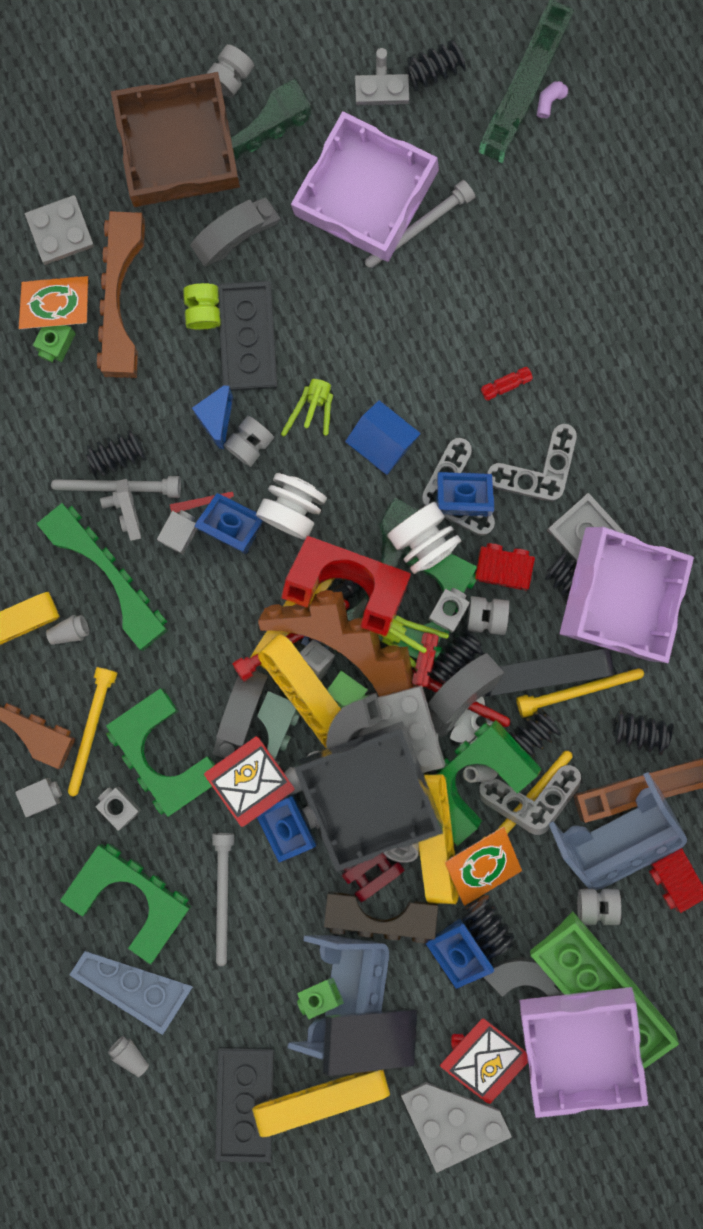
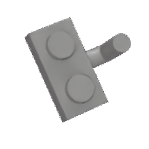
M384 48L378 49L376 52V75L355 76L356 105L409 104L408 74L387 75V51Z
M128 480L116 481L117 491L113 492L112 496L100 498L101 506L103 509L113 506L121 508L123 515L119 516L122 531H128L130 541L141 539L140 524Z

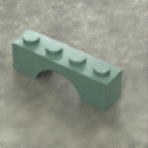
M268 691L257 717L263 722L268 732L269 743L267 750L279 766L280 762L276 760L280 750L285 752L291 736L286 734L290 725L296 726L300 714L290 700Z

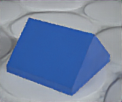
M225 385L192 408L197 419L219 449L225 448L224 444L226 442L233 401L230 387Z
M379 400L360 418L345 442L384 474L388 475L421 433Z
M438 472L437 506L443 515L491 516L494 512L492 474Z
M217 493L194 527L247 554L263 520L256 516L255 511Z
M294 795L279 801L257 817L278 862H282L317 846V842L307 825Z
M458 919L436 934L435 940L429 939L428 943H425L456 989L495 971L461 919Z

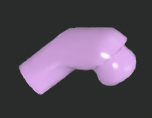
M561 81L551 83L540 93L537 117L549 118L552 102L557 98L562 99L567 96L568 87Z

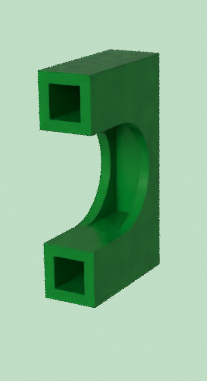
M450 554L430 569L420 571L436 580L443 592L445 589L451 591L452 588H455L464 593L466 588L472 589L477 580L474 573L477 566L453 554ZM415 557L405 564L412 567L419 559ZM447 601L444 603L443 612L447 616H452L454 612H458L457 605L452 601ZM433 622L423 625L448 635L450 633ZM402 626L407 629L404 635L421 646L424 645L421 641L425 632ZM378 635V636H379V641L382 642L383 637H381L380 635ZM402 640L399 643L395 642L399 647H408L410 657L415 660L418 659L419 650ZM434 646V650L436 651L434 659H437L442 649L439 646Z
M160 688L106 725L109 730L106 735L115 747L119 745L125 753L121 757L130 770L135 768L140 777L137 778V781L145 792L150 790L155 798L152 803L161 815L165 813L169 817L212 787L204 773L215 766L210 756H207L177 776L159 774L148 764L144 747L149 733L156 726L178 712V709L165 690Z
M497 720L490 726L485 722L474 732L476 738L470 744L465 740L455 749L454 752L457 755L451 761L445 758V766L436 769L437 773L435 775H444L446 780L453 842L457 846L477 830L482 822L458 793L456 777L461 768L470 764L489 766L517 794L533 781L541 771L540 766Z
M109 843L106 846L100 844L60 901L83 917L109 884L128 882L140 888L147 898L149 914L146 923L128 949L151 965L191 908V905L187 903L189 899L179 891L170 892L165 888L166 883L156 875H152L150 878L143 873L144 867L136 861L130 859L128 862L120 857L121 851Z

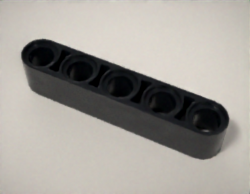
M601 649L499 666L505 672L495 688L484 694L483 697L613 676L615 671L611 649Z

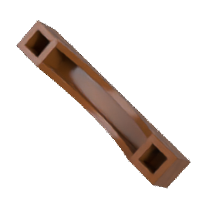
M110 211L109 220H105L104 234L105 237H108V247L103 248V262L107 263L106 273H102L101 286L102 289H105V299L100 301V315L104 316L103 326H99L98 331L99 342H102V353L98 352L97 368L101 369L105 377L137 378L138 351L129 339L123 326L120 314V293L128 267L134 257L144 247L145 219L142 213Z
M12 704L0 705V720L19 735L27 746L32 758L57 769L63 768L76 739L69 736L71 731L59 725H56L54 729L44 725L46 720L34 714H31L29 718L19 714L21 709Z
M703 758L650 772L649 774L665 798L702 789ZM636 776L574 794L573 797L580 821L586 823L637 807V796L643 789L649 788L644 776Z

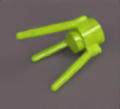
M311 379L309 387L304 388L303 395L281 432V436H286L306 400L311 404L304 427L308 428L310 426L316 406H323V403H325L323 434L325 436L328 435L333 395L329 393L331 389L329 383L319 379Z
M398 615L394 619L387 637L380 635L383 637L382 642L389 646H398L395 642L399 643L402 640L422 653L426 652V648L404 635L407 629L402 626L425 633L436 634L445 639L449 637L447 633L405 620ZM410 657L411 666L415 669L416 663Z

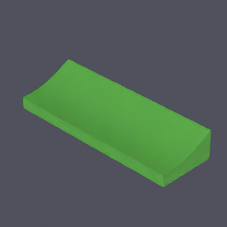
M573 911L549 936L530 950L531 957L564 995L632 987L640 1033V1056L644 1069L679 1045L676 1032Z

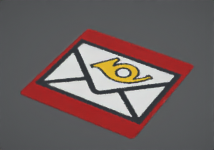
M257 736L204 773V776L241 827H244L295 790Z
M481 1019L440 1064V1067L487 1104H491L528 1063L526 1051L488 1021Z

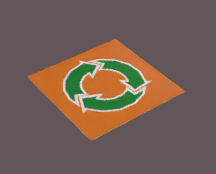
M88 276L22 282L19 329L87 323Z
M505 827L444 862L464 906L522 871Z

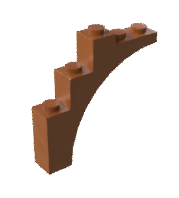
M321 591L315 594L308 608L299 604L293 606L271 605L264 609L258 620L260 631H285L304 635L323 642L342 653L359 667L373 684L379 697L416 687L412 683L413 671L408 647L391 645L381 648L378 633L360 627L363 618L348 621L342 592Z

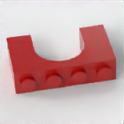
M307 536L285 580L281 598L308 608L317 587L322 582L332 578H344L354 581L363 587L369 596V602L360 627L387 637L406 592L411 573Z

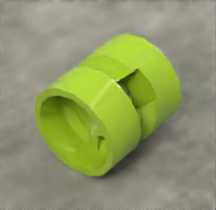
M205 283L184 287V304L188 306V309L185 311L186 327L195 330L219 327L221 325L220 310L215 307L219 303L218 287L214 284Z

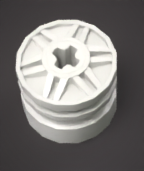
M276 473L273 481L283 488L273 485L269 486L268 490L277 497V500L263 499L256 516L292 536L305 540L310 535L314 526V522L305 516L306 513L319 515L321 509L312 504V502L324 505L327 497L316 490L314 486L297 477Z
M435 502L422 508L387 534V537L397 550L410 546L412 549L404 558L406 563L415 557L419 559L410 568L413 574L430 569L449 556L456 545L461 542L458 535L448 541L445 540L444 537L453 531L452 526L440 531L436 527L445 516Z

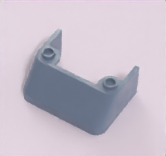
M648 772L643 774L649 788L643 789L637 796L636 804L638 808L590 832L586 827L572 826L563 833L554 821L549 823L563 859L588 889L599 890L681 849L687 843L683 829L663 793Z
M304 935L305 942L321 945V959L325 963L332 964L331 978H334L344 1004L326 1011L325 1018H318L313 1021L308 1029L307 1041L290 1042L288 1044L289 1049L323 1059L326 1016L382 1011L389 961V949L385 944L333 935Z

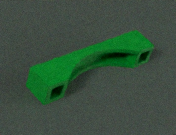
M61 503L41 519L37 525L53 545L88 557L106 573L114 585L120 600L123 630L135 645L144 651L168 631L164 626L168 621L159 610L153 612L147 605L150 599L141 589L136 592L130 583L133 579L124 568L120 571L113 564L116 558L107 547L103 550L96 543L99 537L89 526L85 529L80 524L79 520L82 517L73 506L67 508Z

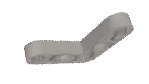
M561 424L553 430L542 473L503 463L492 465L487 474L496 473L498 469L503 470L502 475L511 477V472L516 473L513 479V487L508 486L510 480L502 479L500 483H496L495 477L492 476L493 488L544 501L553 502L559 499L565 489L576 442L575 429L568 424ZM563 430L567 431V436L571 437V440H567L563 447V450H569L568 454L562 450H553V446L559 447L561 439L557 437V434H561ZM553 456L562 457L565 461L564 468L561 470L553 469L550 465V459ZM527 475L532 479L533 484L530 489L523 490L518 486L517 482L520 476ZM538 478L542 479L540 485L548 486L550 482H554L555 488L559 489L552 496L548 495V490L543 488L539 489V493L534 492L538 485Z
M455 438L449 443L423 492L422 503L425 507L430 504V498L427 497V494L433 495L435 491L437 492V475L442 468L448 467L454 473H462L472 451L471 445L466 439ZM461 444L464 446L463 451L466 452V455L461 454L457 459L456 463L461 464L460 468H458L452 462L445 461V459L448 457L449 460H452L455 454L452 447H458ZM444 515L445 519L479 536L489 534L495 525L492 515L484 516L488 518L486 523L489 524V528L483 527L482 530L477 528L478 523L470 520L469 525L465 523L469 516L455 518L452 515ZM473 516V517H475V518H477V519H481L483 516Z
M566 765L561 767L535 802L521 793L517 794L510 786L496 778L492 781L481 783L480 798L484 804L528 832L541 835L548 831L550 828L549 823L557 819L578 790L581 774L574 766ZM570 775L573 776V782L568 781L567 784L564 786L563 791L561 787L563 785L564 777L568 778ZM487 789H497V795L494 793L490 796L487 795ZM550 794H555L560 797L561 802L558 805L552 806L546 802L545 798ZM500 797L504 798L502 804H500ZM516 800L523 807L520 811L512 812L507 808V804L510 801ZM543 809L545 813L542 823L539 822L534 825L533 818H539Z

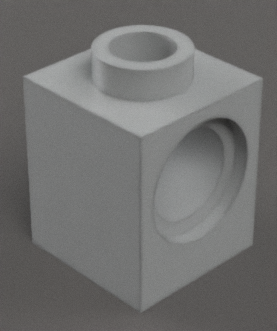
M182 510L179 514L172 511L157 540L184 555L197 531L194 527L196 524L194 523L195 517Z
M452 588L451 591L445 589L428 620L453 633L470 603L465 600L467 595L455 588ZM447 601L454 602L458 608L457 614L447 616L443 612V604Z
M314 639L300 652L319 680L328 673L335 656Z
M46 778L15 792L25 817L32 816L61 803L59 797L62 796V792L56 781L52 782L51 778Z
M110 787L107 788L98 797L101 802L96 806L118 831L123 829L141 811L120 787H116L113 790ZM114 799L121 800L124 805L121 814L113 813L110 808L111 802Z

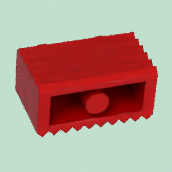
M487 543L486 547L480 548L475 571L476 581L524 591L529 590L535 557L529 556V551L523 549H513V553L502 551L503 546Z
M682 848L650 864L652 869L648 872L656 885L661 884L666 893L662 897L670 910L675 908L677 912L682 913L703 901V884Z

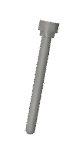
M465 180L459 182L454 186L450 197L409 226L395 250L457 204H467L473 200L475 194ZM370 255L365 260V264L367 267L372 268L383 259Z
M168 476V479H163L162 481H128L131 492H162L168 498H180L181 495L180 476ZM56 479L51 483V487L54 490L117 491L115 480Z
M213 833L212 845L215 846V851H218L216 963L219 966H224L227 963L228 857L231 846L234 845V833Z

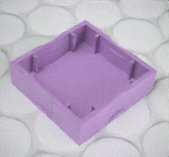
M342 111L324 144L319 160L308 172L291 203L294 215L388 262L439 171L438 157L405 141L388 137L376 127Z
M586 527L560 635L644 660L669 663L677 630L678 612L686 592L694 557L663 546L648 545L635 537L605 527Z
M632 987L520 1000L535 1118L575 1114L590 1109L612 1110L648 1106L644 1068L640 1056L637 1009Z

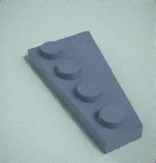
M84 951L70 973L71 977L162 1035L193 988V986Z

